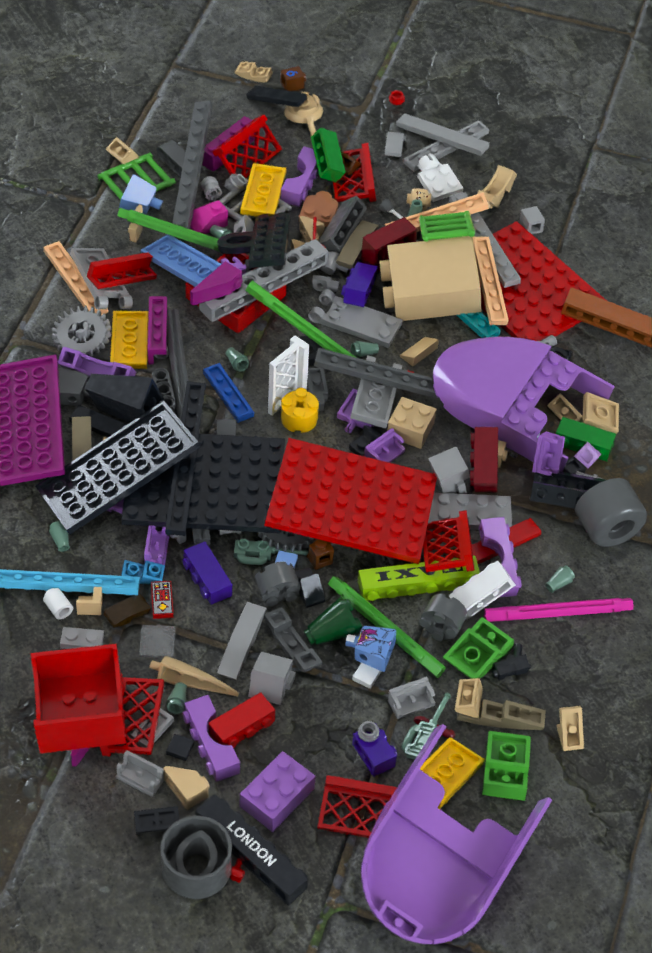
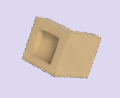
M94 587L93 596L78 597V600H76L77 615H102V587Z

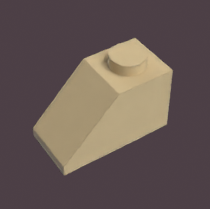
M170 766L163 768L164 781L186 810L209 797V782L204 776L201 777L197 771Z

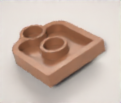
M319 191L315 195H309L305 198L299 220L300 216L311 219L317 217V221L324 223L325 227H327L338 210V202L332 199V195L327 191Z

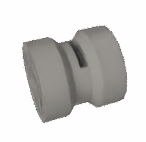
M209 176L202 180L201 187L208 200L218 199L222 191L217 179Z

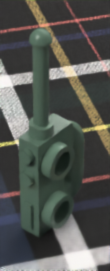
M240 539L235 540L234 558H237L238 562L242 564L263 565L267 561H271V554L278 553L279 550L275 549L276 546L270 547L267 541ZM287 549L286 551L297 555H308L307 550L298 551L294 549V552H291Z
M449 693L444 694V698L433 719L429 722L421 721L419 725H414L409 729L402 743V750L407 758L416 759L431 733L437 727V720L448 699L451 698Z

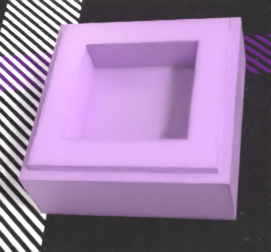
M586 442L574 457L588 469L600 457L601 453L589 442Z

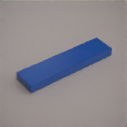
M220 363L203 369V374L237 423L254 417V411Z

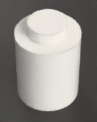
M51 588L45 593L43 601L56 619L61 620L71 614L73 606L59 588Z

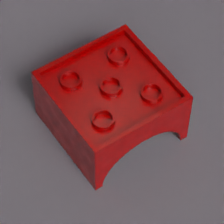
M117 644L31 653L36 699L34 728L40 753L126 744L122 681Z

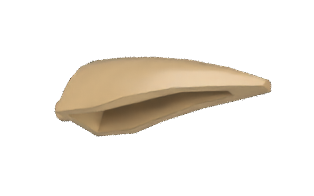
M165 656L161 663L151 661L150 668L159 671L157 679H164V682L173 685L181 682L190 688L237 697L239 695V692L217 678L177 659Z

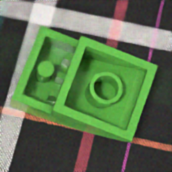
M481 617L471 629L468 628L443 656V659L470 679H481L493 669L494 663L500 662L514 647V639Z
M495 731L488 732L482 795L525 801L531 736Z

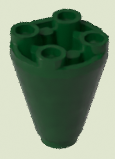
M342 597L337 599L307 626L308 629L304 630V633L311 645L347 638L348 634H360V629L363 628L358 617H353L351 611L354 609L348 599H343Z

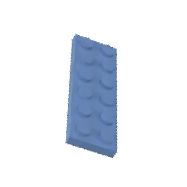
M165 235L140 250L141 254L149 252L153 256L151 260L153 263L194 287L221 265V263L170 235Z

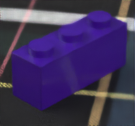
M357 262L355 268H351L350 276L347 277L346 284L343 285L341 295L344 296L343 303L360 307L365 306L376 281L378 266Z
M205 541L184 550L183 565L186 570L189 569L194 584L199 585L202 597L204 599L207 598L210 605L232 596V583Z

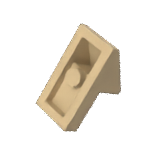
M300 216L299 230L306 243L313 239V219ZM317 221L316 240L319 241V237L325 231V224Z
M580 706L559 708L560 724H557V730L562 750L584 749L582 708Z

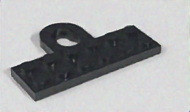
M277 213L276 215L261 214L256 216L253 231L237 232L222 236L217 241L218 250L224 254L250 253L249 268L285 265L291 221L290 214Z

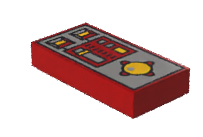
M171 581L151 582L153 619L173 618Z

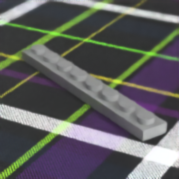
M466 192L450 195L449 201L452 203L467 198L468 195ZM479 212L471 214L475 229L474 237H489L498 277L503 287L520 284V276Z

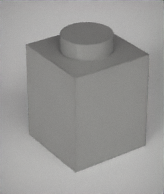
M538 207L522 209L519 223L531 234L543 232L545 219Z

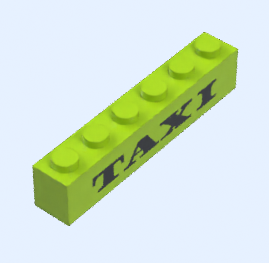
M473 556L475 570L468 572L466 566L426 572L425 562L363 569L358 572V586L361 596L369 601L445 590L453 591L455 588L467 583L472 576L479 574L480 570L476 556Z

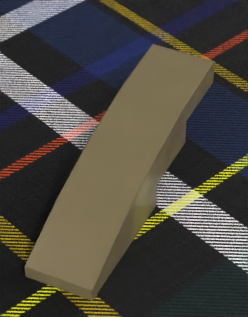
M362 220L347 240L336 263L349 269L354 268L356 262L361 258L363 237L376 231L379 225Z
M91 416L72 417L73 461L92 448Z
M483 699L479 718L457 713V720L498 728L543 730L546 710L508 700L501 704Z

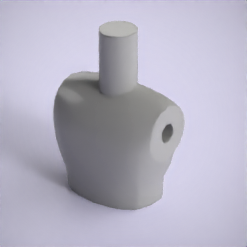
M331 251L328 252V263L319 269L326 274L332 275L337 269L347 273L349 268L338 265L336 260L339 253Z

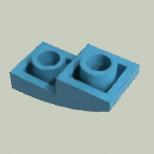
M124 560L121 576L140 577V584H151V582L162 581L165 565L145 561L143 565Z

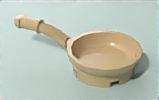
M300 92L306 93L308 99L299 107L286 106L284 113L290 121L307 123L312 136L316 132L313 122L322 116L323 109L319 103V98L315 94L310 96L308 92Z

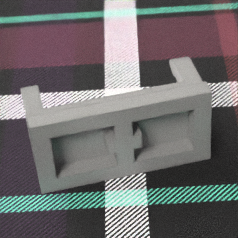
M424 677L390 689L388 702L396 718L399 719L435 706L433 698L435 693L428 678Z
M126 750L123 755V763H118L116 779L153 797L164 782V769Z

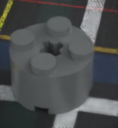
M283 561L275 562L264 567L265 571L261 574L260 571L256 574L255 580L258 589L268 607L275 606L280 601L286 600L291 602L297 599V593L300 591L301 586L291 563L287 565Z
M446 594L432 596L419 620V624L432 634V638L436 641L454 639L466 620L467 610L465 606L454 597L452 599L446 598Z

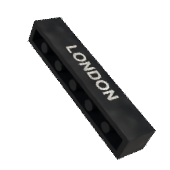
M214 794L196 809V816L211 818L219 822L226 829L232 843V855L239 858L242 864L286 905L289 906L307 890L308 878L306 873L292 865L291 860L285 854L281 855L270 840L266 841L260 835L256 827L247 824L244 817L239 812L235 813L225 799H220Z

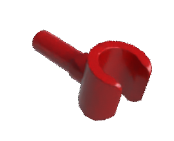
M237 858L235 866L232 867L230 879L238 883L241 882L245 871L240 869L242 861Z

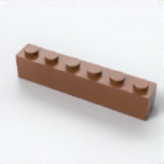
M571 287L561 314L652 348L651 317Z

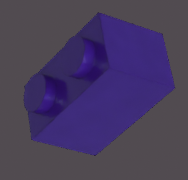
M379 729L378 738L372 742L361 740L358 736V731L353 733L352 745L373 777L395 767L396 758L398 757L397 751L394 746L389 745L386 734L382 729Z

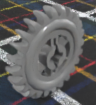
M86 305L83 311H81L79 306H77V312L70 308V315L64 311L65 318L58 316L60 323L54 321L56 328L52 327L53 334L51 336L54 345L57 346L59 351H62L64 346L86 355L89 354L92 357L93 352L99 353V348H105V344L109 342L108 338L111 337L109 319H106L105 314L101 316L99 309L95 313L94 307H91L89 312Z

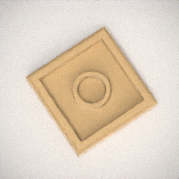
M586 392L583 395L582 423L617 434L619 432V404Z

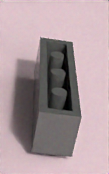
M354 196L341 203L318 242L324 245L328 252L335 251L339 253L342 251L366 211L367 207L358 196Z

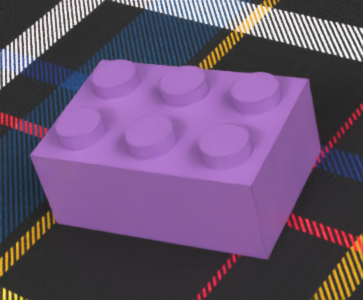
M282 751L240 793V807L273 832L315 789L316 776Z

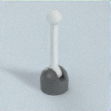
M385 199L381 203L379 209L383 213H393L399 219L403 218L394 210L392 201Z

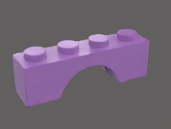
M304 146L298 156L297 170L303 174L296 178H287L281 188V200L300 207L302 201H305L308 190L312 189L313 180L317 179L319 172L314 150Z
M64 346L58 359L60 367L65 366L86 374L88 377H90L91 373L121 376L136 375V371L131 366L117 362L102 361Z
M504 517L481 519L478 529L482 546L491 548L499 555L502 566L516 585L500 597L517 596L522 584L520 576H517L516 573L518 569L517 560L513 559L512 555L514 552L513 542L509 541L508 537L510 535L509 525L505 523Z
M209 695L185 702V711L182 712L183 719L186 724L191 726L190 733L194 741L197 740L199 744L198 751L201 758L205 757L207 761L206 769L208 774L213 775L216 782L240 774V761L233 746L219 744L208 735V723L216 718V710Z

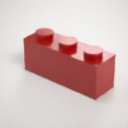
M260 692L208 723L209 735L215 742L222 745H232L234 748L245 738H251L257 731L271 726L275 721V709Z

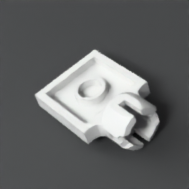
M428 154L431 160H429L427 155L419 160L418 167L421 172L418 173V179L423 187L431 193L433 202L463 191L461 183L448 163L440 164L433 154Z

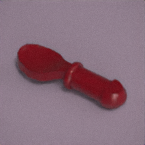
M415 716L413 721L419 725L421 721L429 722L430 720L423 716ZM445 728L442 736L447 739L449 737L455 738V732Z

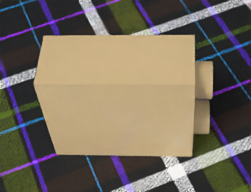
M464 236L428 240L427 242L420 241L387 245L389 260L379 261L381 281H391L392 286L383 287L385 309L395 308V316L397 318L408 321L481 312V288L472 237Z

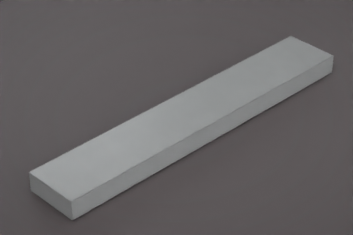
M404 114L396 121V126L480 156L489 148V142L408 114Z
M478 120L457 132L479 139L489 134V128ZM437 141L403 158V163L415 172L419 170V160L423 156L427 155L429 160H431L428 154H433L438 160L459 148Z

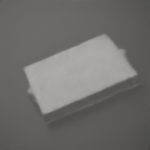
M157 624V626L142 625L139 657L158 659L169 656L173 658L176 626H161L160 624Z

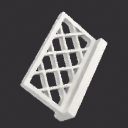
M293 336L290 339V347L269 363L268 413L272 416L281 409V400L286 394L296 391L298 388L307 390L309 344L297 336Z

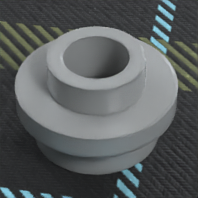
M366 721L359 726L358 736L365 742L375 741L379 736V728L374 722Z

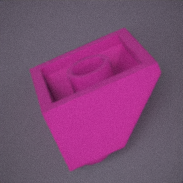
M220 200L195 208L190 228L194 231L208 234L213 225L220 227L228 226V210Z

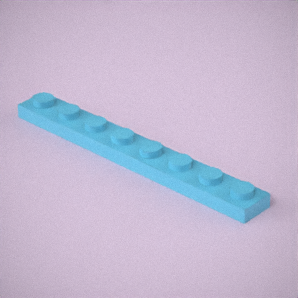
M0 569V588L48 591L51 588H59L65 592L93 593L94 587H102V593L124 594L129 596L138 595L140 577Z

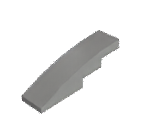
M250 602L246 603L217 671L218 675L235 681L238 680L242 666L246 663L251 646L254 645L267 609L266 607Z

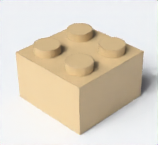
M401 397L388 421L387 431L393 428L404 439L405 444L422 449L435 424L437 409Z

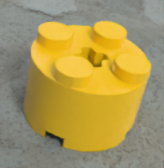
M298 388L296 391L286 394L281 400L282 425L291 432L297 430L301 431V433L315 428L319 411V401L304 388Z

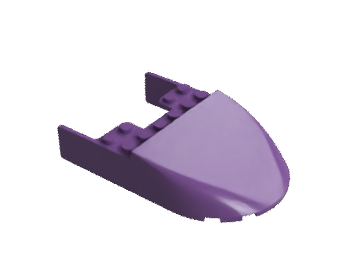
M487 337L457 343L441 354L433 370L435 394L437 398L441 399L444 404L443 407L451 415L474 429L475 427H498V440L506 442L507 448L534 462L537 436L547 422L546 414L535 408L549 385L564 391L572 387L582 394L588 392L609 400L614 385L550 351L552 347L550 345L516 337ZM563 453L559 470L560 472H563V469L569 459V457L564 455Z
M444 724L433 730L394 794L384 806L368 839L361 868L365 898L376 918L395 935L420 944H438L451 941L467 933L478 923L552 802V799L549 797L539 800L518 835L512 834L491 819L482 820L474 832H472L437 807L445 795L444 788L439 782L421 771L420 768L447 727Z

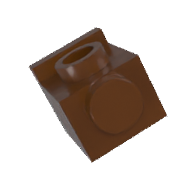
M317 539L309 545L307 558L315 570L333 564L334 548L330 542Z

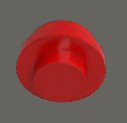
M395 90L389 95V102L394 105H401L405 101V96L401 91Z

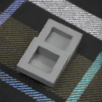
M388 132L385 155L401 157L404 133Z

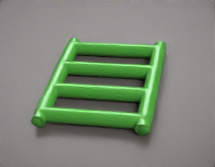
M151 153L142 155L135 160L118 165L97 175L99 180H104L120 201L124 193L110 176L118 174L128 185L131 178L124 170L131 167L143 180L157 188L156 192L176 184L175 179H171L153 160ZM147 162L164 182L156 185L138 164Z
M469 211L432 216L421 215L419 217L422 239L425 242L435 239L475 236V229Z

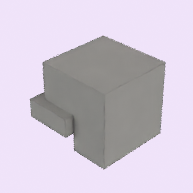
M457 447L428 458L431 471L435 474L437 478L436 483L442 493L458 492L459 494H467L463 480L470 478L469 469Z
M261 652L250 674L251 681L248 697H253L261 692L269 702L280 705L285 696V689L290 690L295 679L296 672L291 671L293 660Z

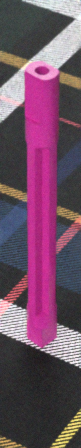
M611 598L484 608V618L489 622L621 612L633 610V600L631 598Z

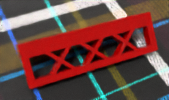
M147 252L91 262L87 278L97 289L153 280L156 279L157 274L150 267L153 256Z

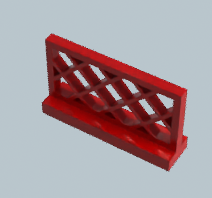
M265 114L254 118L212 150L215 157L219 156L230 175L236 174V168L242 169L241 175L246 178L250 175L252 169L246 167L247 159L252 160L255 164L259 162L258 164L263 165L282 150L266 124L268 119ZM261 128L265 131V137L259 136ZM249 137L255 138L254 146L248 144ZM259 140L265 141L264 149L258 147ZM269 143H272L275 147L274 151L268 150ZM238 145L244 146L243 154L237 153ZM248 148L254 149L253 157L247 156ZM258 151L264 152L263 160L257 159ZM225 155H233L232 163L227 160ZM237 156L243 158L242 166L236 164Z
M362 144L360 149L342 151L351 157L360 155L356 160L362 163L358 171L355 170L351 173L354 175L350 178L346 177L345 173L337 182H333L335 200L343 202L358 196L359 199L369 198L370 202L376 201L369 144ZM357 177L362 178L359 183L354 181ZM341 179L346 181L343 185L338 184ZM349 184L355 186L351 190L346 188ZM359 188L365 191L363 193H356ZM342 191L347 193L346 195L338 196Z
M467 510L459 511V517L428 523L423 544L426 572L466 566L467 572L475 570ZM442 531H443V532H446V533L443 534V535H439V533L442 532ZM452 535L456 536L454 539L449 538ZM432 538L437 539L434 542H430ZM443 542L447 543L444 546H440V544ZM453 546L457 547L455 550L450 549ZM433 549L438 550L434 554L431 553ZM444 553L448 554L445 558L441 557ZM454 557L460 559V560L451 561Z
M121 673L123 705L130 700L135 705L127 712L124 710V719L127 718L132 723L125 728L128 743L124 746H101L102 756L111 757V753H125L126 750L134 754L152 755L165 684L164 679L126 678ZM127 685H136L138 687L131 694L126 690ZM150 686H158V690L152 695L146 691ZM143 692L147 698L138 703L134 697ZM152 702L155 708L147 713L142 707ZM140 710L144 716L134 721L131 715ZM148 719L152 725L143 731L139 725ZM134 728L138 729L141 734L134 739L127 735ZM145 738L148 741V747H138L136 743L140 739Z
M327 775L317 829L369 838L371 832H369L365 825L374 819L377 821L378 816L382 812L380 810L375 814L369 804L379 801L385 806L397 787ZM328 793L338 794L341 801L332 806L327 800ZM353 797L359 798L363 803L355 810L347 802ZM345 804L350 813L340 818L335 809ZM366 807L372 816L362 822L356 813ZM330 812L338 820L332 825L323 823L324 816ZM351 816H354L359 823L353 829L348 828L344 823Z

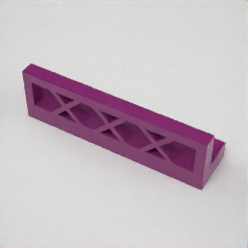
M149 296L148 364H154V355H166L167 296Z

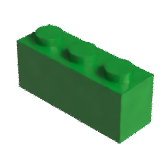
M319 128L310 137L320 178L337 182L346 173L336 132Z
M562 417L556 431L557 435L565 437L564 448L578 452L586 442H589L601 453L598 459L606 462L616 437L615 433L566 417Z

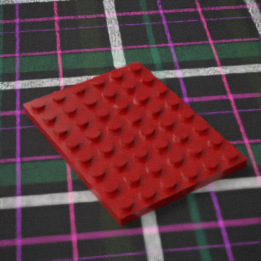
M517 221L493 233V236L521 278L520 284L505 288L500 282L509 320L507 325L500 326L510 336L542 341L550 335L555 337L582 322L561 314L571 287L606 300ZM481 289V309L487 313Z
M288 438L264 526L419 564L437 478L434 473Z

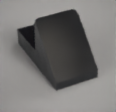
M364 425L363 435L349 444V450L354 454L364 456L365 447L383 435V433L375 427Z
M310 567L296 571L295 573L301 586L299 594L306 608L324 603L325 597L318 573L313 574Z

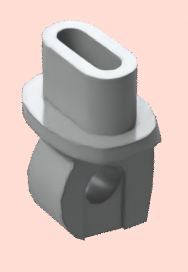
M231 174L226 179L224 187L229 191L235 188L240 190L247 184V180L241 174Z
M313 275L312 283L315 290L323 291L324 289H329L333 292L338 291L339 281H334L329 276Z

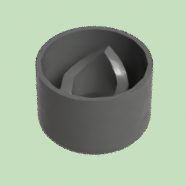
M623 478L609 479L593 486L581 496L575 507L576 515L594 544L601 547L616 546L631 539L642 529L647 520L645 507L630 483Z
M190 816L178 820L167 829L161 841V868L163 878L168 887L182 897L203 899L216 894L225 886L232 869V843L228 832L219 822L204 816ZM202 855L209 859L208 866L200 875L192 876L184 868L183 861L189 856Z

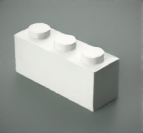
M497 560L489 564L481 573L472 576L467 583L455 588L453 593L448 596L450 599L452 597L458 599L467 610L466 620H468L516 585L505 568Z

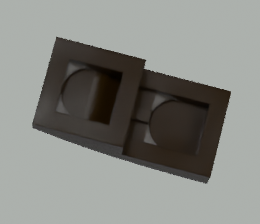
M140 594L111 606L103 614L113 628L130 624L132 618L149 614L151 607Z

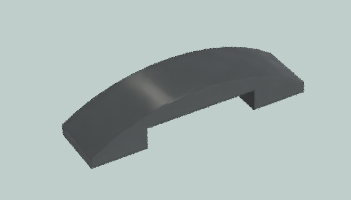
M282 607L264 615L278 644L287 657L293 660V664L305 673L322 665L321 659L313 648L309 649L293 628L291 618Z

